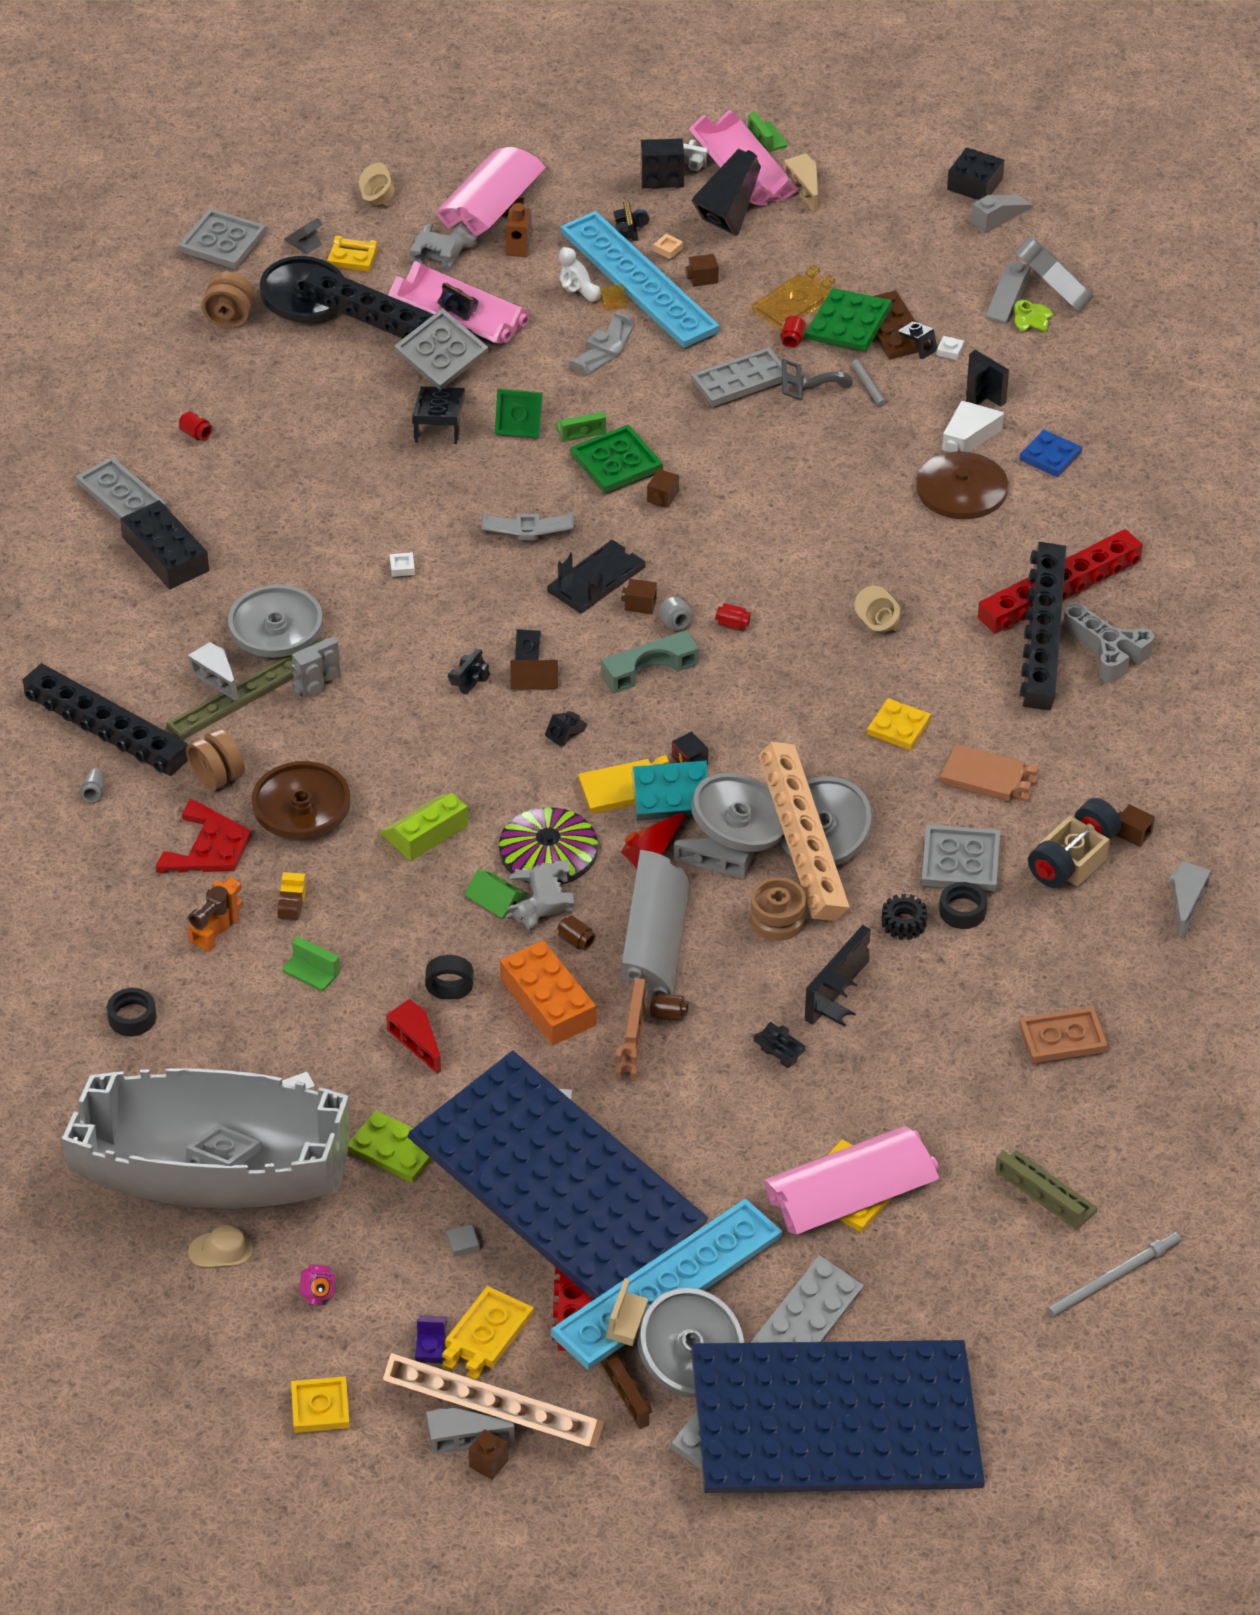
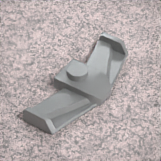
M615 312L607 332L597 329L586 341V348L590 350L576 359H571L569 361V368L589 375L607 362L617 358L623 352V347L634 327L631 318L620 312Z
M486 512L482 513V533L491 531L515 535L518 540H538L539 535L570 530V533L574 532V512H570L569 515L539 520V514H516V520L489 516L486 515Z

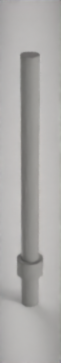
M1174 1232L1161 1241L1156 1240L1150 1243L1146 1250L1047 1308L1048 1313L1054 1317L1153 1257L1155 1259L1166 1253L1167 1249L1181 1241L1180 1235Z

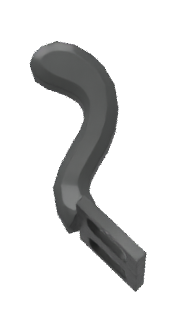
M784 358L781 360L782 394L802 400L803 389L814 388L828 382H836L843 388H849L853 384L850 375L837 371L819 374L808 379L801 376L800 364ZM786 364L796 368V376L787 372ZM787 383L797 387V395L787 390Z

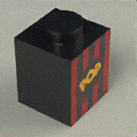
M691 731L672 741V758L677 763L707 761L708 765V748Z

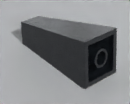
M738 148L692 198L691 201L702 220L738 236L761 169L755 153L750 150L745 152Z

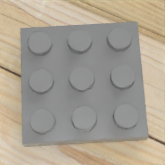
M210 208L178 245L179 252L236 270L267 232L266 225Z
M442 308L394 346V351L435 387L442 390L488 353V346Z
M926 824L921 886L946 888L948 885L956 882H968L977 885L983 891L996 892L1000 830Z

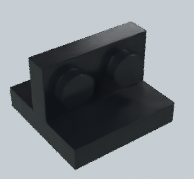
M977 350L969 353L966 402L979 405L988 399L1000 407L1004 405L1007 401L1009 369Z

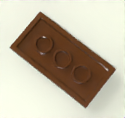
M897 291L874 295V297L892 301V308L875 336L888 359L891 360L918 353L917 341L899 334L901 328L916 321ZM926 340L924 343V351L930 348V343L928 340Z

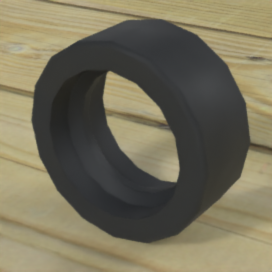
M956 882L948 885L940 896V917L946 924L954 928L971 929L976 927L985 919L987 896L982 888L972 883ZM956 899H968L976 903L978 907L969 912H961L951 908L949 903Z
M442 955L432 959L427 964L425 987L434 997L439 999H461L472 991L474 969L472 964L465 958L457 955ZM443 974H455L462 978L455 981H445L437 977Z
M131 987L114 993L108 1000L106 1007L109 1026L114 1032L132 1037L149 1031L155 1024L157 1018L154 998L149 992L141 988ZM132 1004L141 1005L147 1010L143 1015L133 1019H125L116 1014L122 1007Z

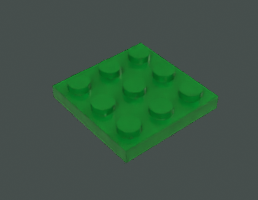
M832 288L805 333L806 338L867 352L892 308V301Z
M629 424L570 447L571 456L604 494L656 473L658 469L663 470L661 460Z

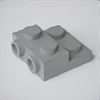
M334 636L292 654V665L290 666L294 676L292 687L297 695L300 694L303 699L316 695L324 690V682L333 680L341 675L339 645Z
M218 1125L186 1147V1163L225 1166L245 1165V1161L261 1151V1141Z

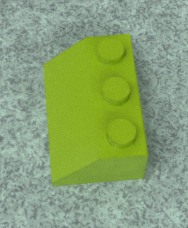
M453 793L439 795L382 829L380 834L412 861L468 826V806Z

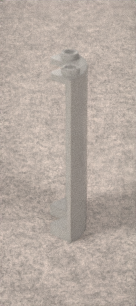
M640 850L622 959V979L635 981V978L645 979V982H647L648 998H652L653 995L658 996L659 993L674 995L690 888L689 880L680 866L677 868L673 866L669 858L658 853Z

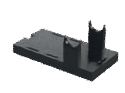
M421 386L412 414L415 443H418L420 424L454 426V444H457L460 435V414L465 399V388L447 387V389L439 390L437 387Z
M610 540L574 567L572 553L570 552V555L563 563L559 561L558 578L547 586V590L550 594L582 614L644 569L645 561L634 553L628 555L625 553V547L614 540Z
M862 925L806 987L804 1021L814 1025L824 1015L846 1027L842 1018L846 1015L856 1016V1013L834 1001L840 994L845 997L848 996L844 993V989L847 986H857L852 980L869 962L870 949L867 948V945L870 943V928Z

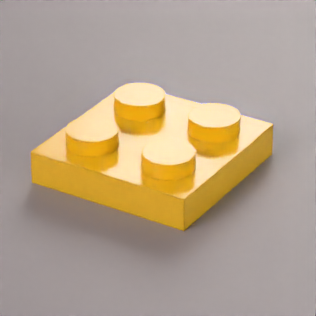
M888 698L867 728V735L911 751L931 721V714Z
M346 1376L291 1381L294 1433L350 1428Z

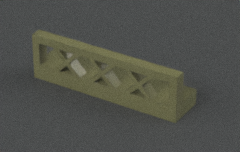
M1003 1150L997 1156L995 1168L997 1174L1075 1230H1078L1097 1212L1095 1205L1017 1150L1011 1155Z

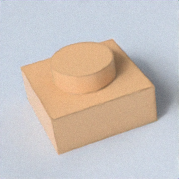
M665 234L653 244V251L668 259H672L683 249V241L668 234Z

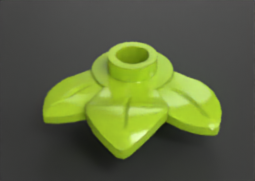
M1019 300L1014 305V323L1021 332L1026 331L1029 327L1042 332L1047 331L1048 319L1054 316L1049 308L1041 304H1032L1027 300Z

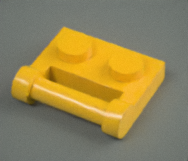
M335 236L327 262L336 268L369 272L378 250V241L371 240L366 242ZM341 247L353 248V249H360V250L344 249V248H341Z

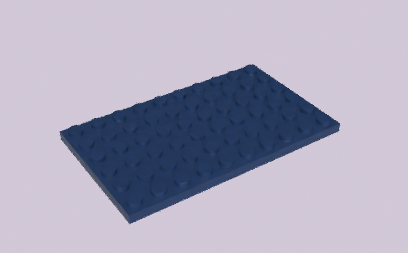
M513 1050L411 1129L407 1136L408 1139L593 1300L698 1231L708 1219L703 1212Z
M965 1340L692 1343L691 1355L704 1493L974 1489L984 1487L985 1481Z

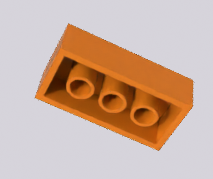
M544 940L500 960V980L552 1046L596 1026V1005Z

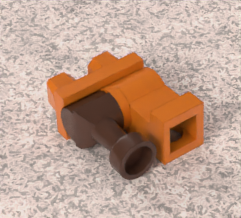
M229 877L224 883L218 880L212 883V889H208L206 893L207 903L201 910L195 909L188 915V920L191 924L188 926L189 942L210 952L215 947V937L220 932L226 931L230 927V923L234 925L239 920L238 911L243 907L242 900L237 896V893L242 890L239 881Z

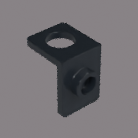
M911 322L899 330L900 335L917 341L920 359H925L937 351L934 328L921 323ZM929 339L931 342L930 348L924 351V343Z
M517 629L515 660H539L541 631Z

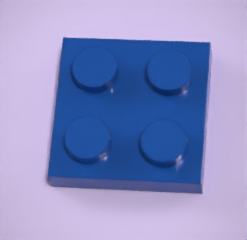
M1043 429L1020 453L1019 460L1055 477H1059L1082 453V446Z

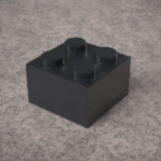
M683 138L641 140L642 188L684 187Z
M966 147L948 170L947 190L976 200L991 195L1003 180L1005 160Z

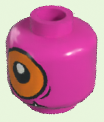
M309 1264L308 1268L302 1270L299 1294L307 1298V1303L323 1305L324 1300L333 1297L336 1277L334 1272L330 1271V1266Z

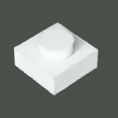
M943 336L936 355L958 360L964 348V341Z
M413 552L390 554L392 577L415 575Z

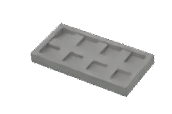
M768 347L691 374V381L708 403L714 407L782 383L781 361Z

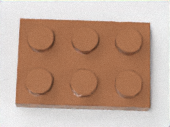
M1094 1007L1019 1018V1027L1032 1064L1107 1052L1108 1045Z

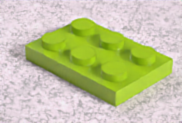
M377 1110L348 1144V1152L412 1184L432 1161L426 1153L407 1138L409 1131L413 1129L412 1127Z

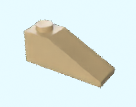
M807 153L784 160V171L799 188L797 193L813 212L817 211L818 167L816 162Z

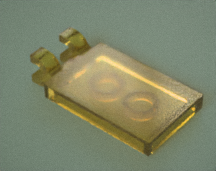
M813 265L804 276L797 274L752 303V310L782 330L786 317L795 315L803 318L822 306L830 290L833 288L831 285L835 283V278L828 275L819 285L820 278L816 274L820 273V268Z

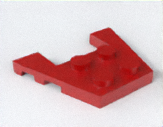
M189 799L182 813V819L203 824V827L188 856L163 851L156 865V872L166 873V870H178V873H185L188 870L202 869L203 872L235 871L251 838V830L205 805Z

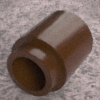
M574 916L563 918L557 928L559 930L558 936L578 950L581 948L586 951L596 938L592 928Z
M659 993L658 996L653 995L651 998L650 1015L656 1016L657 1019L682 1021L683 1016L688 1015L689 1002L685 1001L682 995Z

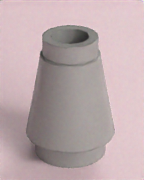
M93 768L88 772L80 786V794L87 802H97L104 795L103 773L97 768Z

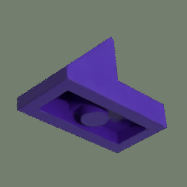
M419 1316L417 1320L415 1361L443 1364L442 1353L445 1346L446 1316Z

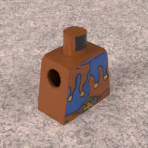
M521 203L514 204L509 210L506 223V256L527 257L533 232L532 210L525 208ZM516 232L522 234L520 239H516Z

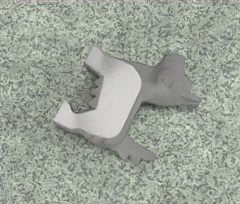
M463 221L453 229L450 235L431 232L433 224L430 223L423 226L420 234L416 236L415 243L410 249L411 265H413L414 261L422 264L421 260L428 257L429 260L442 262L441 270L451 271L452 264L455 262L461 249L474 247L478 238L472 235Z
M568 860L557 861L553 864L542 863L533 869H515V872L509 876V879L529 882L532 898L507 907V911L510 913L505 918H515L518 923L524 924L527 930L530 931L538 926L540 917L559 913H572L574 907L573 893H563L562 887H560L561 883L558 882V880L567 882V873H569Z

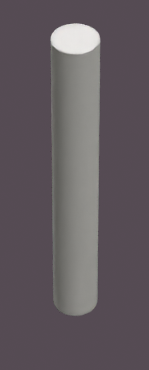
M858 359L851 362L852 367L878 407L885 406L886 401Z

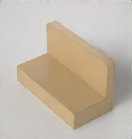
M624 1278L610 1317L606 1338L633 1346L648 1299L628 1293L630 1280Z

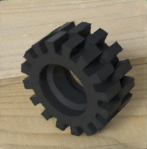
M901 894V898L898 895H894L893 900L888 898L887 903L883 904L882 928H885L887 934L891 932L890 936L893 938L898 935L899 940H903V936H907V940H911L912 935L915 938L919 937V932L922 934L927 925L925 903L921 904L922 900L920 898L914 900V895L911 894L909 898H906V894ZM899 914H908L914 918L909 920H901L895 916Z

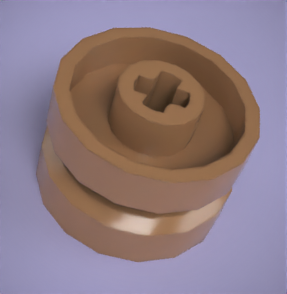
M225 271L217 273L210 279L202 301V311L205 317L213 324L221 327L235 328L241 326L246 322L255 298L254 287L248 279L235 272Z
M215 729L206 734L204 739H197L186 747V755L193 773L210 791L223 787L227 780L234 781L245 772L244 761L237 745L222 729Z
M780 877L765 879L758 883L752 890L750 922L753 930L759 936L775 941L788 940L798 935L804 928L806 895L803 888L795 881Z

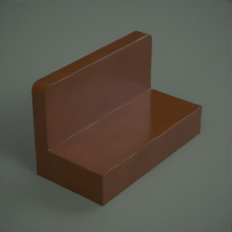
M510 660L511 688H558V660Z

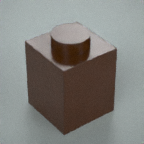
M714 254L689 257L685 273L686 278L691 279L693 287L718 283L719 267Z
M658 469L647 485V502L668 508L679 492V475Z
M629 579L627 588L623 587L621 601L625 602V611L653 614L657 600V582Z
M1129 804L1123 812H1118L1121 820V829L1116 836L1141 847L1153 832L1155 816Z
M485 1429L468 1449L469 1467L491 1480L495 1478L508 1461V1442Z

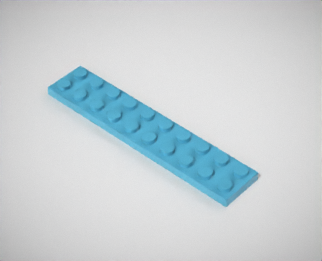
M594 211L560 226L561 234L683 348L720 332V325L598 212Z
M744 1199L627 1277L626 1279L630 1280L628 1293L647 1298V1309L659 1296L674 1289L695 1288L704 1291L781 1239L783 1231L747 1199ZM623 1281L551 1329L550 1336L587 1370L625 1345L606 1338L610 1317Z

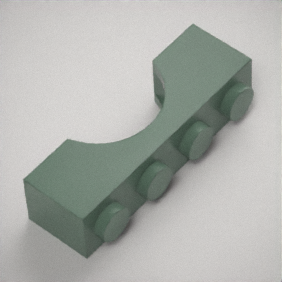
M686 630L601 659V676L613 694L635 687V678L644 668L662 665L678 672L698 665L699 647Z

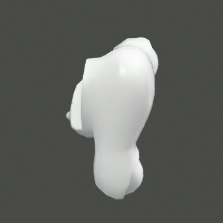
M563 247L559 253V261L562 266L559 278L562 287L571 293L575 291L580 292L590 302L599 301L602 293L601 288L591 283L587 270L575 259V251L572 248Z

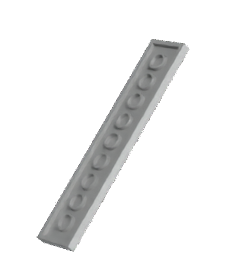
M819 1255L750 1343L822 1342L862 1291L864 1285ZM696 1411L671 1442L670 1449L702 1470Z

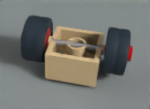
M1091 798L1076 811L1074 817H1067L1029 854L1028 866L1032 874L1042 884L1051 888L1061 886L1066 880L1078 887L1107 860L1109 841L1121 829V820L1118 813L1108 802L1100 798Z

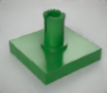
M498 388L494 434L539 438L543 392Z

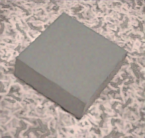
M472 1225L446 1231L454 1257L480 1251L479 1242Z

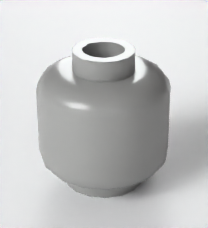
M670 597L659 607V618L670 630L681 631L690 625L693 613L691 608L681 598Z

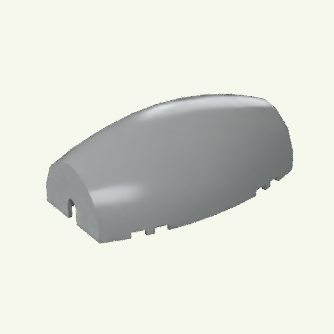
M145 1069L140 1070L139 1076L124 1077V1071L89 1076L78 1101L79 1112L73 1113L62 1137L64 1158L69 1171L110 1189L156 1202L189 1207L226 1209L270 1207L307 1201L337 1193L345 1171L349 1144V1096L322 1087L318 1089V1092L306 1089L305 1083L299 1081L295 1083V1086L282 1084V1078L228 1070L166 1069V1074L150 1075V1070ZM218 1125L261 1141V1151L245 1161V1165L225 1166L186 1163V1147Z

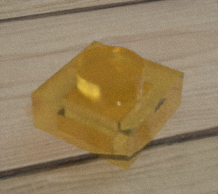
M623 284L600 288L604 309L626 306Z

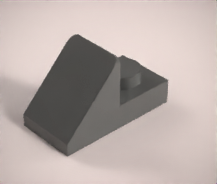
M316 218L284 238V240L305 254H308L322 245L316 235L318 233L316 229L323 224L319 218Z

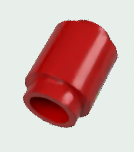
M791 315L785 318L780 335L784 346L795 348L801 343L806 326L805 321L801 317Z
M188 411L181 415L179 419L181 431L196 440L205 441L210 437L212 426L208 420L193 411Z
M724 603L722 607L718 606L715 620L719 621V626L739 631L741 629L747 630L751 612L746 611V608Z

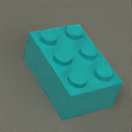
M707 761L633 766L632 783L636 821L669 818L681 812L685 814V817L693 816L691 810L692 797L697 786L704 779L708 778Z

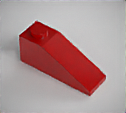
M681 812L639 832L634 831L630 833L625 839L626 844L621 853L636 868L638 867L640 850L662 855L684 819L685 814Z
M408 999L386 1014L387 1031L438 1074L441 1072V1057L427 1013L421 1005H416L411 999Z

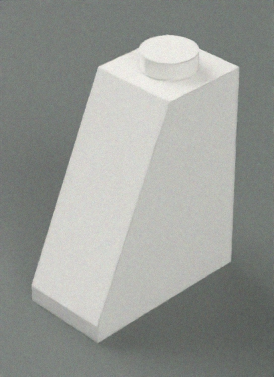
M961 401L943 433L942 450L948 452H970L1001 432L1003 429L1004 412Z

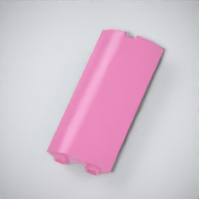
M728 110L715 124L705 115H702L689 128L702 146L708 148V153L720 168L738 148L745 152L750 150L757 155L761 169L750 199L751 203L767 206L768 202L774 200L776 203L784 201L799 190L744 122L731 110Z
M512 147L496 149L435 213L448 229L463 221L474 236H478L497 221L546 167L536 156L524 150Z
M414 261L406 280L396 276L388 294L398 300L435 314L442 309L441 305L437 303L442 294V284L448 283L478 300L477 309L471 313L468 320H464L451 311L448 313L464 327L471 329L472 333L498 344L508 342L529 321L530 311L525 308L516 306L428 268L417 261Z
M902 1126L767 1178L763 1182L771 1205L781 1208L788 1232L799 1234L938 1180L937 1171H939V1166L935 1157H930L918 1132Z

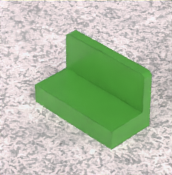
M756 112L748 114L749 130L768 152L787 147L788 143L771 121L763 122Z
M604 412L564 419L556 422V427L563 442L606 433V416Z
M477 869L465 895L499 917L505 918L509 912L507 907L511 906L514 901L521 902L525 900L527 893L489 870Z
M299 936L292 942L293 957L282 968L284 973L320 991H324L341 973L339 956Z

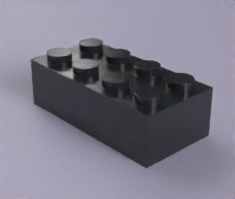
M160 500L120 518L122 538L169 590L209 572L208 552Z

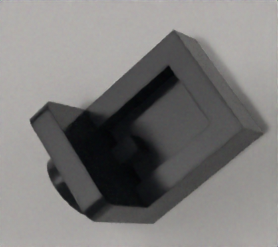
M571 711L553 714L545 736L559 746H565L569 734L584 732L587 723L582 721L578 714Z

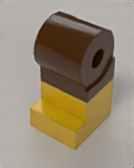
M283 872L278 901V918L299 920L307 890L306 877L302 873Z

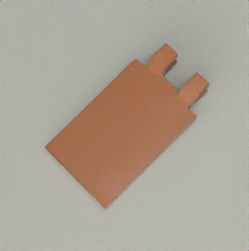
M956 744L940 775V783L1008 802L1011 797L1028 802L1031 796L1029 792L1031 785H1036L1039 776L1036 775L1039 771V766L1027 765L1025 767V762Z
M635 978L625 1044L617 1048L615 1062H620L616 1067V1079H621L623 1072H630L631 1080L636 1081L637 1078L636 1066L645 1017V979ZM625 1055V1061L621 1062V1058Z

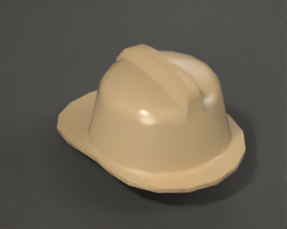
M382 163L371 164L360 175L359 187L363 199L375 205L384 204L389 206V200L392 198L395 188L386 165Z
M868 586L861 590L856 596L854 605L856 613L873 631L885 633L891 630L897 631V625L900 621V606L896 600L880 586Z
M227 1224L220 1225L211 1233L200 1235L194 1239L189 1245L188 1255L189 1259L200 1267L241 1265L251 1257L253 1246L252 1242L239 1228Z

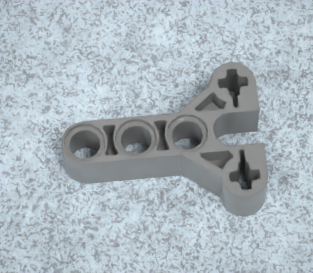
M1029 236L1015 251L1078 312L1094 297L1050 251L1033 237Z
M1071 603L1065 607L1064 630L1098 654L1100 660L1099 677L1102 680L1114 682L1127 674L1129 658L1137 664H1141L1152 655L1154 641L1152 631L1145 628L1137 630L1114 628L1083 605Z

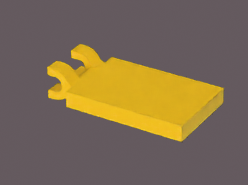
M667 755L658 757L651 764L649 759L578 774V780L590 814L635 805L632 783L633 766L669 764Z
M487 1286L445 1339V1347L447 1349L442 1353V1357L446 1360L443 1362L442 1367L452 1372L461 1357L468 1361L466 1368L469 1369V1372L466 1374V1377L477 1381L485 1365L490 1368L495 1366L533 1316L534 1307Z

